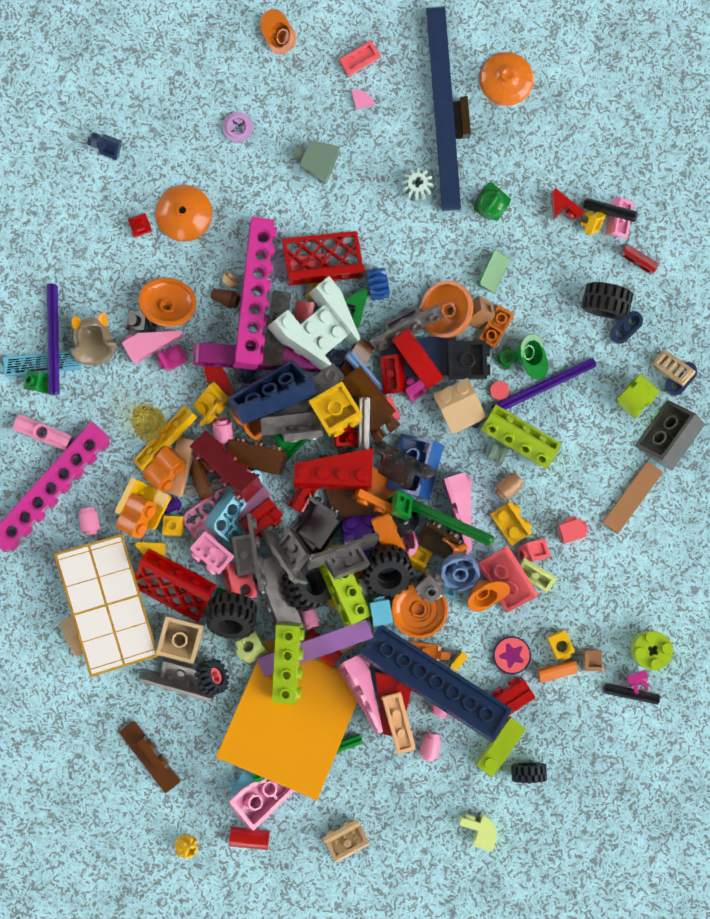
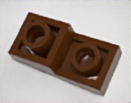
M360 337V340L353 344L349 351L352 350L366 365L374 348L371 343ZM346 359L338 368L345 376L355 370Z

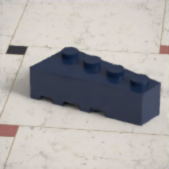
M292 359L228 397L227 400L234 416L242 424H246L318 394L312 378Z

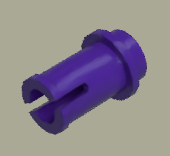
M171 497L163 516L175 510H180L182 504L178 497Z

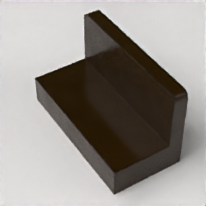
M468 96L460 97V101L453 102L456 139H466L471 136Z

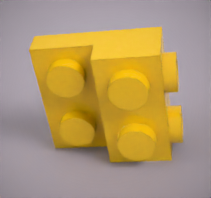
M343 382L309 400L311 407L329 437L332 435L334 437L340 436L344 433V428L349 425L355 427L361 422L360 419L363 418L361 411Z

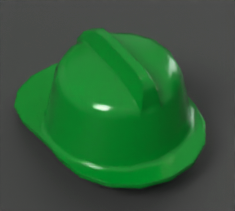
M489 182L476 199L474 211L486 219L498 221L510 204L511 198L493 182Z
M528 334L523 340L518 342L515 356L524 365L527 374L531 378L536 380L542 379L546 376L549 367L544 346L538 335Z

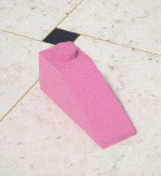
M182 331L137 333L136 335L132 333L124 338L125 341L122 342V345L132 362L137 364L183 338L185 335Z

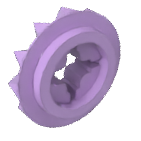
M234 112L225 118L223 132L232 142L240 143L248 140L250 135H252L253 123L248 115L242 112ZM233 122L237 123L238 125L243 124V126L241 127L242 133L238 130L233 131L235 129Z

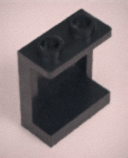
M309 495L307 499L311 502L292 530H295L308 551L314 554L326 548L344 521V518L339 515L341 511L332 505L330 508L326 507V501L316 496L314 499ZM287 527L283 534L285 535L290 528Z

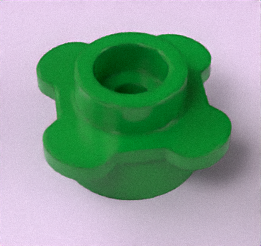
M505 347L503 352L495 357L496 361L500 362L505 370H508L510 365L518 361L510 347Z

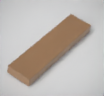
M646 461L602 523L619 534L663 472Z

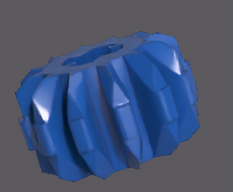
M383 267L368 270L367 280L371 298L373 300L388 298L390 291L386 270Z

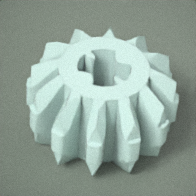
M417 168L416 173L413 169H410V175L404 174L405 180L401 181V185L406 186L402 189L403 193L409 192L407 195L409 199L412 195H415V201L418 200V195L424 200L425 194H431L429 188L434 186L430 182L432 176L426 177L428 171L425 170L423 173H420V168ZM416 181H420L419 184L421 185L419 188L415 187Z

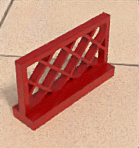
M357 231L282 239L288 286L321 283L329 276L333 281L358 279L364 276L365 268L362 263ZM355 237L354 245L351 248L343 243L345 238ZM332 239L337 244L331 250L324 245L326 240ZM310 241L318 245L314 252L305 247ZM295 243L300 248L293 254L288 250L287 244ZM339 245L348 251L343 258L335 253ZM320 248L329 253L324 260L316 255ZM302 249L310 254V257L305 262L297 257ZM350 253L357 258V264H350L345 260ZM331 255L340 261L337 266H331L326 262ZM312 257L321 263L318 268H312L308 265ZM294 259L302 264L299 270H291L290 263Z
M150 548L141 558L135 575L140 592L196 622L200 621L217 586L213 582ZM145 568L152 571L153 573L147 574ZM155 577L159 584L153 585L150 578ZM161 577L165 578L170 582L164 583ZM144 579L147 586L138 583V580ZM167 587H173L176 593L170 594ZM179 587H181V588H183V589H185V590H187V591L181 592L180 589H179ZM161 588L164 595L158 594L156 589ZM184 596H190L192 602L187 603ZM196 596L202 598L203 601H198ZM172 598H179L181 604L175 603ZM189 607H196L198 615L192 612Z

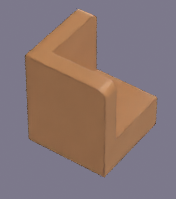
M479 295L473 300V314L469 324L480 329L495 318L493 303Z
M582 650V669L584 671H604L602 666V650Z

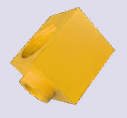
M163 516L162 535L184 536V517Z
M560 630L546 637L557 660L561 659L563 661L572 657L571 653H574L575 650L566 630ZM559 641H564L566 644L563 651H558L556 648Z

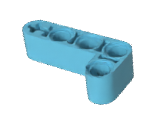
M248 468L252 473L254 472L256 475H258L262 483V473L258 470ZM229 487L207 517L206 527L221 540L233 545L232 537L243 535L242 531L233 523L247 503L243 499L239 501L232 494L233 490Z

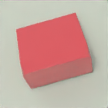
M297 301L294 312L295 319L300 321L309 318L314 313L316 304L314 302Z

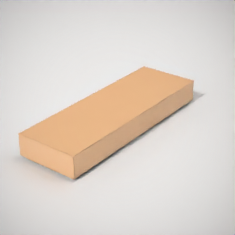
M182 437L177 439L175 451L187 464L183 473L175 477L172 487L165 490V493L183 497L193 460L191 455L193 452L189 446L194 440Z
M401 691L382 696L397 755L416 750Z

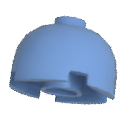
M463 552L452 553L447 556L441 566V576L445 586L453 588L458 592L473 588L480 577L479 566L474 557Z

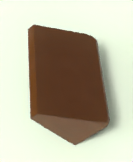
M194 459L189 472L198 496L202 501L213 497L214 492L202 461L198 462Z

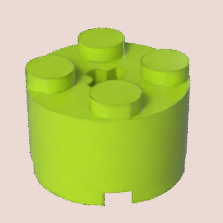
M640 373L614 401L635 419L645 406L648 407L655 400L660 391Z
M645 630L634 636L630 644V652L633 660L639 666L648 670H660L670 662L673 646L664 634L654 630ZM649 646L653 647L654 653H650L648 650Z

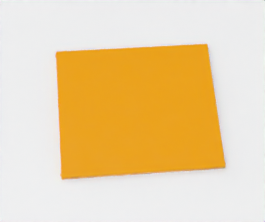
M266 639L265 645L269 653L274 652L275 642L271 641V639ZM312 659L300 664V667L303 668L302 679H299L298 686L302 687L301 699H298L296 704L272 703L273 674L264 676L257 660L216 758L310 797L313 800H318L357 700L339 669L335 667L330 668L325 663Z

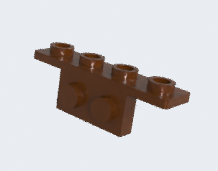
M132 721L119 732L165 793L180 783L181 780L169 766L168 759L163 753H159L155 742L146 736L136 721Z

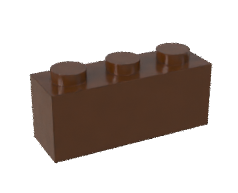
M236 437V440L229 439L226 451L229 450L238 459L239 464L243 462L248 468L283 476L288 453L282 452L283 448L272 446L269 449L265 448V444L255 441L252 445L248 444L246 439Z

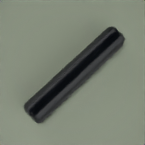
M586 198L583 203V207L587 210L602 212L606 215L635 222L638 217L637 211Z
M605 683L603 687V693L656 705L660 702V695L639 690V694H635L632 688Z

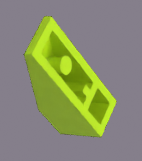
M510 717L501 728L494 742H490L476 759V765L490 777H493L526 729Z

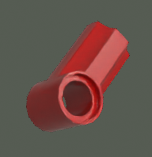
M297 488L288 506L303 513L310 501L307 498L309 495L311 497L314 496L317 489Z

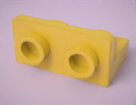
M215 382L211 383L193 404L195 409L204 417L199 423L201 427L206 423L212 424L218 418L216 414L219 415L226 408L225 404L228 401V396Z
M509 501L490 515L509 544L513 546L526 536L532 534L530 531L532 526L526 518L522 519L519 514L521 510L516 503L512 504Z

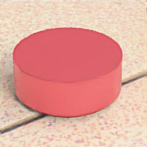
M496 381L490 387V395L495 400H503L509 394V387L503 381Z

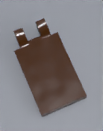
M361 366L357 367L340 381L344 383L347 390L353 393L358 400L360 397L370 398L369 432H371V436L376 444L387 435L380 428L382 425L385 424L390 433L401 425L392 415L396 410Z
M345 448L337 450L339 455L346 453ZM325 454V455H322V456H319V458H325V457H327L326 454ZM325 489L330 505L341 511L339 515L344 520L349 517L364 516L374 512L372 508L361 506L356 503L357 501L351 499L354 491Z

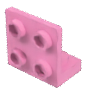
M206 531L190 547L191 557L199 564L204 562L207 565L205 567L206 570L213 576L216 574L221 576L222 571L235 557Z

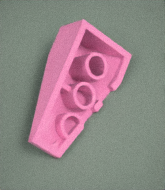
M464 472L443 479L442 482L454 518L471 525L470 487L473 485L470 476H466ZM460 533L462 542L468 547V549H465L466 553L471 552V538Z
M361 654L343 662L338 669L374 732L378 735L383 730L371 673L368 668L370 664L361 658Z
M264 779L243 787L228 802L234 814L244 826L254 831L294 791Z

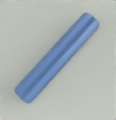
M352 350L345 355L346 360L354 369L361 366L383 394V385Z

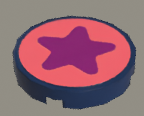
M507 636L496 643L492 656L499 670L513 675L521 673L527 668L531 660V651L528 644L521 638Z

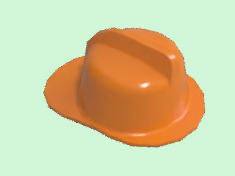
M277 9L266 11L260 21L262 34L274 53H287L294 47L293 45L296 41L295 30L281 11Z
M477 581L476 585L469 590L468 607L475 612L484 611L504 599L510 592V586L502 581Z

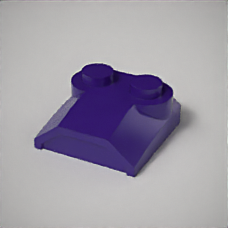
M364 515L346 518L340 525L343 544L350 540H358L366 534L376 533L371 519L376 518V516ZM379 539L377 545L363 550L365 555L367 553L370 554L371 549L374 548L376 550L377 546L381 545Z

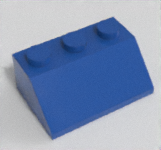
M401 433L386 489L395 492L403 491L411 497L429 501L444 445L435 440Z

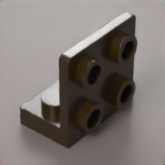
M435 521L426 522L417 537L418 544L446 559L447 556L453 553V548L442 541L443 537L458 545L462 542L458 539L460 535L451 530L447 532L441 530L443 526Z

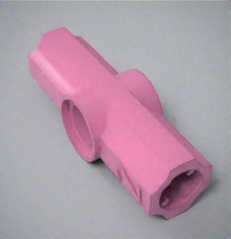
M21 414L17 416L13 424V430L64 451L72 443V435ZM45 427L47 435L41 438L39 431Z

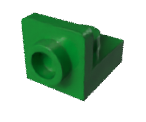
M28 370L24 389L49 394L48 374Z
M396 491L387 496V501L392 503L391 514L403 520L411 518L413 497L406 495L403 491Z

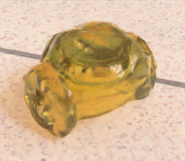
M142 404L133 408L131 423L135 434L140 437L141 441L148 442L160 438L162 435L161 431L166 427L163 412L152 404Z

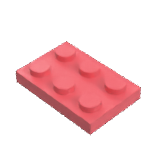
M508 545L478 562L479 569L486 580L492 582L502 581L510 586L509 594L500 600L506 612L527 603L539 595Z

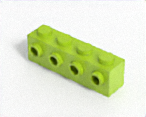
M496 404L481 428L488 436L497 439L503 445L509 446L520 455L529 458L537 465L546 469L557 455L562 444Z
M327 548V549H325V550H323V551H320L319 553L325 552V551H327L329 548ZM326 565L319 566V570L345 626L353 625L371 616L370 605L362 595V587L356 581L355 573L334 580Z
M278 622L276 624L272 703L296 704L297 700L301 699L302 687L298 686L299 679H302L303 675L300 660H303L304 648H301V641H304L305 629H302V623Z

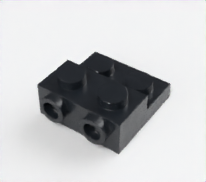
M486 340L447 342L448 380H464L466 378L469 380H486L487 376H490V364H487V357L490 356V347L486 345Z

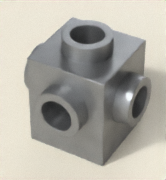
M429 568L413 580L419 597L422 600L426 599L430 604L434 600H439L445 592L444 580L439 574L435 575Z

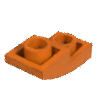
M500 305L494 311L495 318L487 323L479 337L480 340H486V343L494 348L515 315Z
M389 513L371 519L375 532H378L380 535L379 541L382 547L385 544H390V546L397 545L398 549L402 547L405 550V545L397 532V526Z

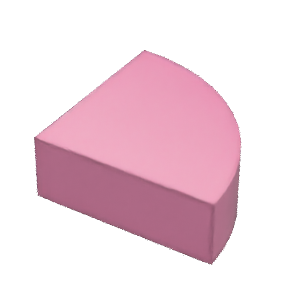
M351 90L356 110L374 106V101L368 93L362 90Z

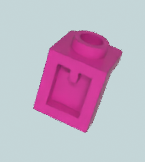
M180 344L173 346L163 353H157L160 357L157 359L162 369L166 368L168 372L189 361Z

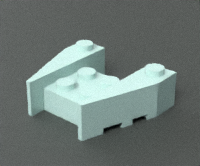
M330 276L308 293L320 309L304 322L299 324L291 312L287 310L267 326L280 343L289 346L298 355L304 356L320 370L331 365L325 354L343 339L350 346L360 340L343 294Z

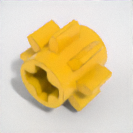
M188 833L180 835L175 840L174 847L176 850L174 852L179 858H191L197 853L198 846L196 843L198 840Z

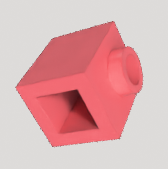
M575 516L564 519L565 523L557 525L563 544L587 537L588 527L581 518L576 519Z

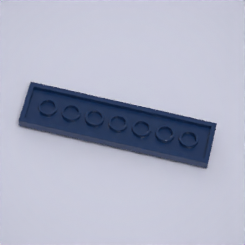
M380 625L360 657L493 743L511 713L512 708L385 626Z

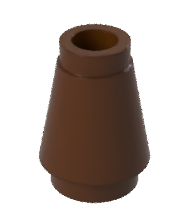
M213 288L211 299L229 309H236L240 302V294L234 290Z

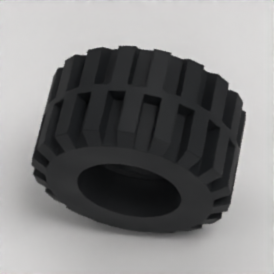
M590 282L586 284L581 307L586 312L609 319H625L629 317L634 294L627 288L605 282Z
M385 544L384 547L379 545L376 550L373 548L370 550V554H366L370 565L368 568L363 569L365 583L375 595L379 596L381 594L384 597H387V595L395 597V594H402V591H406L408 585L412 584L414 574L408 553L402 547L398 549L397 545L390 546V544ZM387 568L395 569L390 573H380L382 570Z
M308 560L300 571L310 583V593L305 585L291 582L286 571V574L282 576V580H284L281 583V587L284 589L282 594L286 596V602H290V606L292 608L296 607L298 611H308L322 607L332 598L319 567L311 570L307 569Z
M234 592L217 594L209 602L206 620L207 628L217 636L227 639L248 637L255 629L257 605H255L254 600L243 594Z

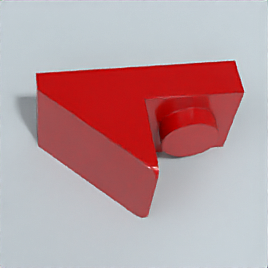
M557 188L552 191L553 221L562 210L566 211L565 215L569 219H576L578 221L585 211Z
M346 427L343 429L344 433L334 437V447L337 449L346 447L358 448L357 427Z

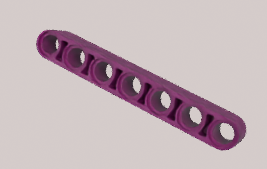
M196 343L193 350V364L207 367L235 368L233 365L236 345ZM245 346L249 351L255 350L253 346ZM262 346L260 348V353H263L262 365L259 364L257 369L275 370L293 359L305 372L320 373L322 371L311 364V361L304 356L295 353L292 348Z

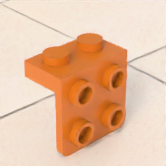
M373 467L371 492L362 489L353 492L351 499L357 501L356 503L361 506H368L374 509L373 511L379 515L391 513L392 504L387 501V496L395 491L386 489L389 474Z

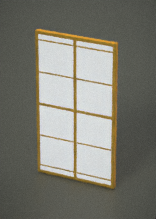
M122 534L54 553L90 677L159 656L156 655L157 648Z

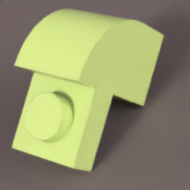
M466 813L465 816L460 815L458 821L460 826L476 830L472 842L473 845L493 852L497 832L492 820L484 813H481L479 820H477V816Z

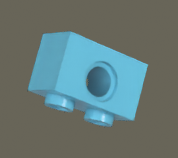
M382 595L373 597V601L369 602L374 626L393 623L389 599L384 598Z

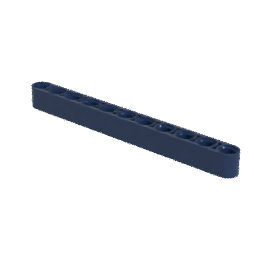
M445 6L426 8L442 211L461 210Z

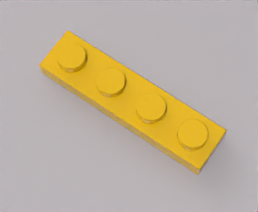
M184 405L132 461L144 472L154 461L160 450L165 446L170 447L192 425L197 416Z

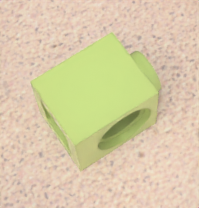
M255 631L250 636L244 637L235 643L238 648L236 650L238 657L241 661L245 660L249 664L256 661L258 657L269 653L263 639ZM253 645V649L248 652V648Z

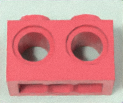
M236 562L228 564L222 571L227 592L241 594L240 588L243 585L247 590L244 596L250 598L258 597V586L253 581L252 574L239 577L235 573Z

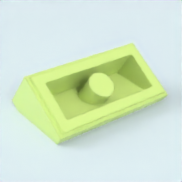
M523 558L519 563L530 582L545 592L549 591L557 579L556 576L526 558Z

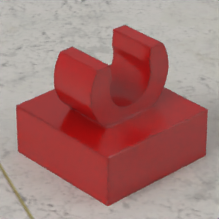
M146 213L128 219L134 238L153 232Z

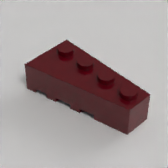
M205 431L189 446L193 452L191 453L193 458L198 462L202 460L206 464L205 469L211 475L215 473L220 477L218 481L225 488L229 486L233 490L232 494L239 501L243 499L247 503L263 487L258 475L254 472L252 473L243 462L239 464L235 455L229 450L225 451V447L208 431Z

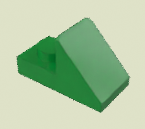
M366 288L345 299L347 306L356 308L351 310L350 313L356 328L360 326L368 295V289Z

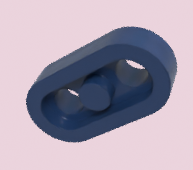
M630 311L628 318L621 319L611 329L609 334L611 341L615 344L625 343L642 326V315L637 311ZM630 318L635 319L636 323L634 325L629 323ZM616 332H621L622 338H617Z
M684 362L696 371L684 386L670 378L667 379L664 387L669 395H680L695 379L698 371L693 363ZM672 383L677 384L676 390L671 388Z

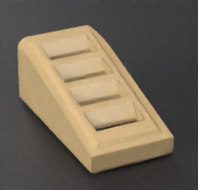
M665 350L652 362V365L659 373L682 386L696 373L694 369ZM685 370V373L679 378L680 374Z

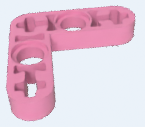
M227 489L216 491L213 496L215 500H218L221 497L220 493L224 494ZM213 497L203 500L183 516L185 526L196 541L198 539V532L201 529L206 530L217 541L204 522L209 514L203 512V505L205 503H211L214 509L216 504L211 500ZM199 508V511L204 516V518L201 520V517L199 516L195 519V524H193L192 522L188 523V515H196L198 512H196L195 510Z

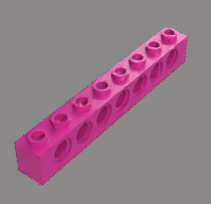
M252 216L249 225L233 365L235 368L257 370L258 365H262L263 353H260V348L264 346L265 335L262 334V329L266 328L267 316H264V311L268 310L269 298H266V293L270 292L271 280H268V275L272 274L273 262H270V256H274L275 245L272 244V238L275 239L277 227H274V220ZM262 237L266 242H260L258 238ZM256 255H261L264 259L259 260L256 258ZM254 273H260L262 277L257 278L254 276ZM256 290V291H258L261 295L255 296V295L252 294L251 291ZM254 308L259 313L252 314L249 309ZM252 326V327H254L257 331H256V332H250V331L247 329V327ZM252 345L255 350L249 351L245 346Z
M91 421L0 522V548L4 552H9L10 550L13 552L20 545L19 540L23 536L27 537L33 531L32 526L35 522L39 523L45 518L46 514L44 512L49 507L52 509L59 502L57 498L62 493L66 494L71 489V482L74 479L78 480L85 473L83 469L88 464L92 465L97 460V453L100 450H106L111 444L109 442L111 437L96 423ZM89 440H93L95 446L92 450L88 451L86 443ZM79 454L82 457V461L80 464L75 465L73 458ZM63 469H67L69 472L66 479H62L60 476ZM50 483H54L56 486V490L52 494L47 489ZM38 497L43 500L40 508L35 506V500ZM24 512H28L30 515L28 522L22 520ZM12 526L17 529L14 537L9 534V529Z

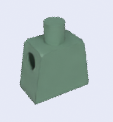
M309 141L306 149L296 145L292 156L301 159V170L327 184L340 153V147Z

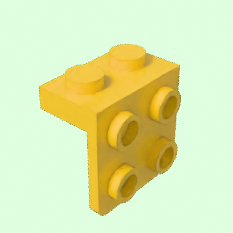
M131 477L118 502L115 513L120 515L124 511L129 496L135 493L157 504L155 515L150 519L147 527L155 530L168 506L171 496Z

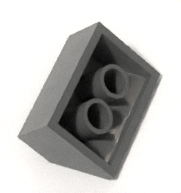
M667 400L635 447L672 471L705 426V423L696 413Z

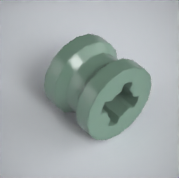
M494 442L487 460H495L498 464L502 465L508 447H501L498 443Z

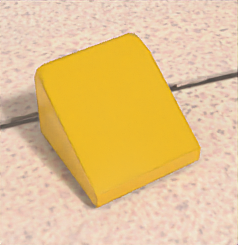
M418 545L415 554L409 557L412 568L422 573L432 553Z

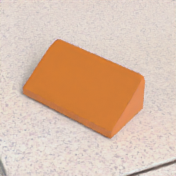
M569 660L538 669L537 673L540 683L576 674L577 662Z

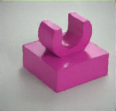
M410 377L405 381L408 386L405 392L411 402L427 393V389L421 380L415 382Z
M646 670L627 676V684L629 688L633 687L635 694H639L638 685H643L646 691L649 689Z

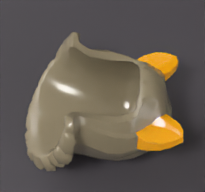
M101 313L97 318L90 317L84 320L76 316L72 317L71 325L74 330L73 343L75 348H71L70 353L73 359L84 365H96L109 361L115 353L116 343L110 342L111 333L107 327L108 318L106 314Z

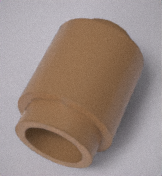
M513 472L496 485L497 490L495 492L502 500L504 498L509 500L522 488L521 486L524 482Z

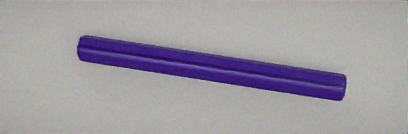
M52 283L47 284L48 393L56 396L60 394L58 286Z
M590 358L495 404L505 410L595 368L597 364L594 358Z

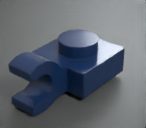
M93 132L92 136L88 137L87 144L99 148V154L117 160L120 155L122 141L106 134L101 137L98 133Z

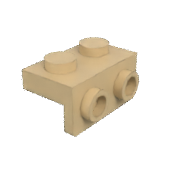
M357 820L347 821L343 824L344 827L329 831L323 838L336 863L370 845L361 824Z

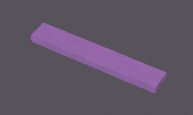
M364 619L353 625L344 626L302 641L301 648H304L303 660H300V664L372 639L374 636L368 620ZM275 651L257 658L264 676L274 672Z

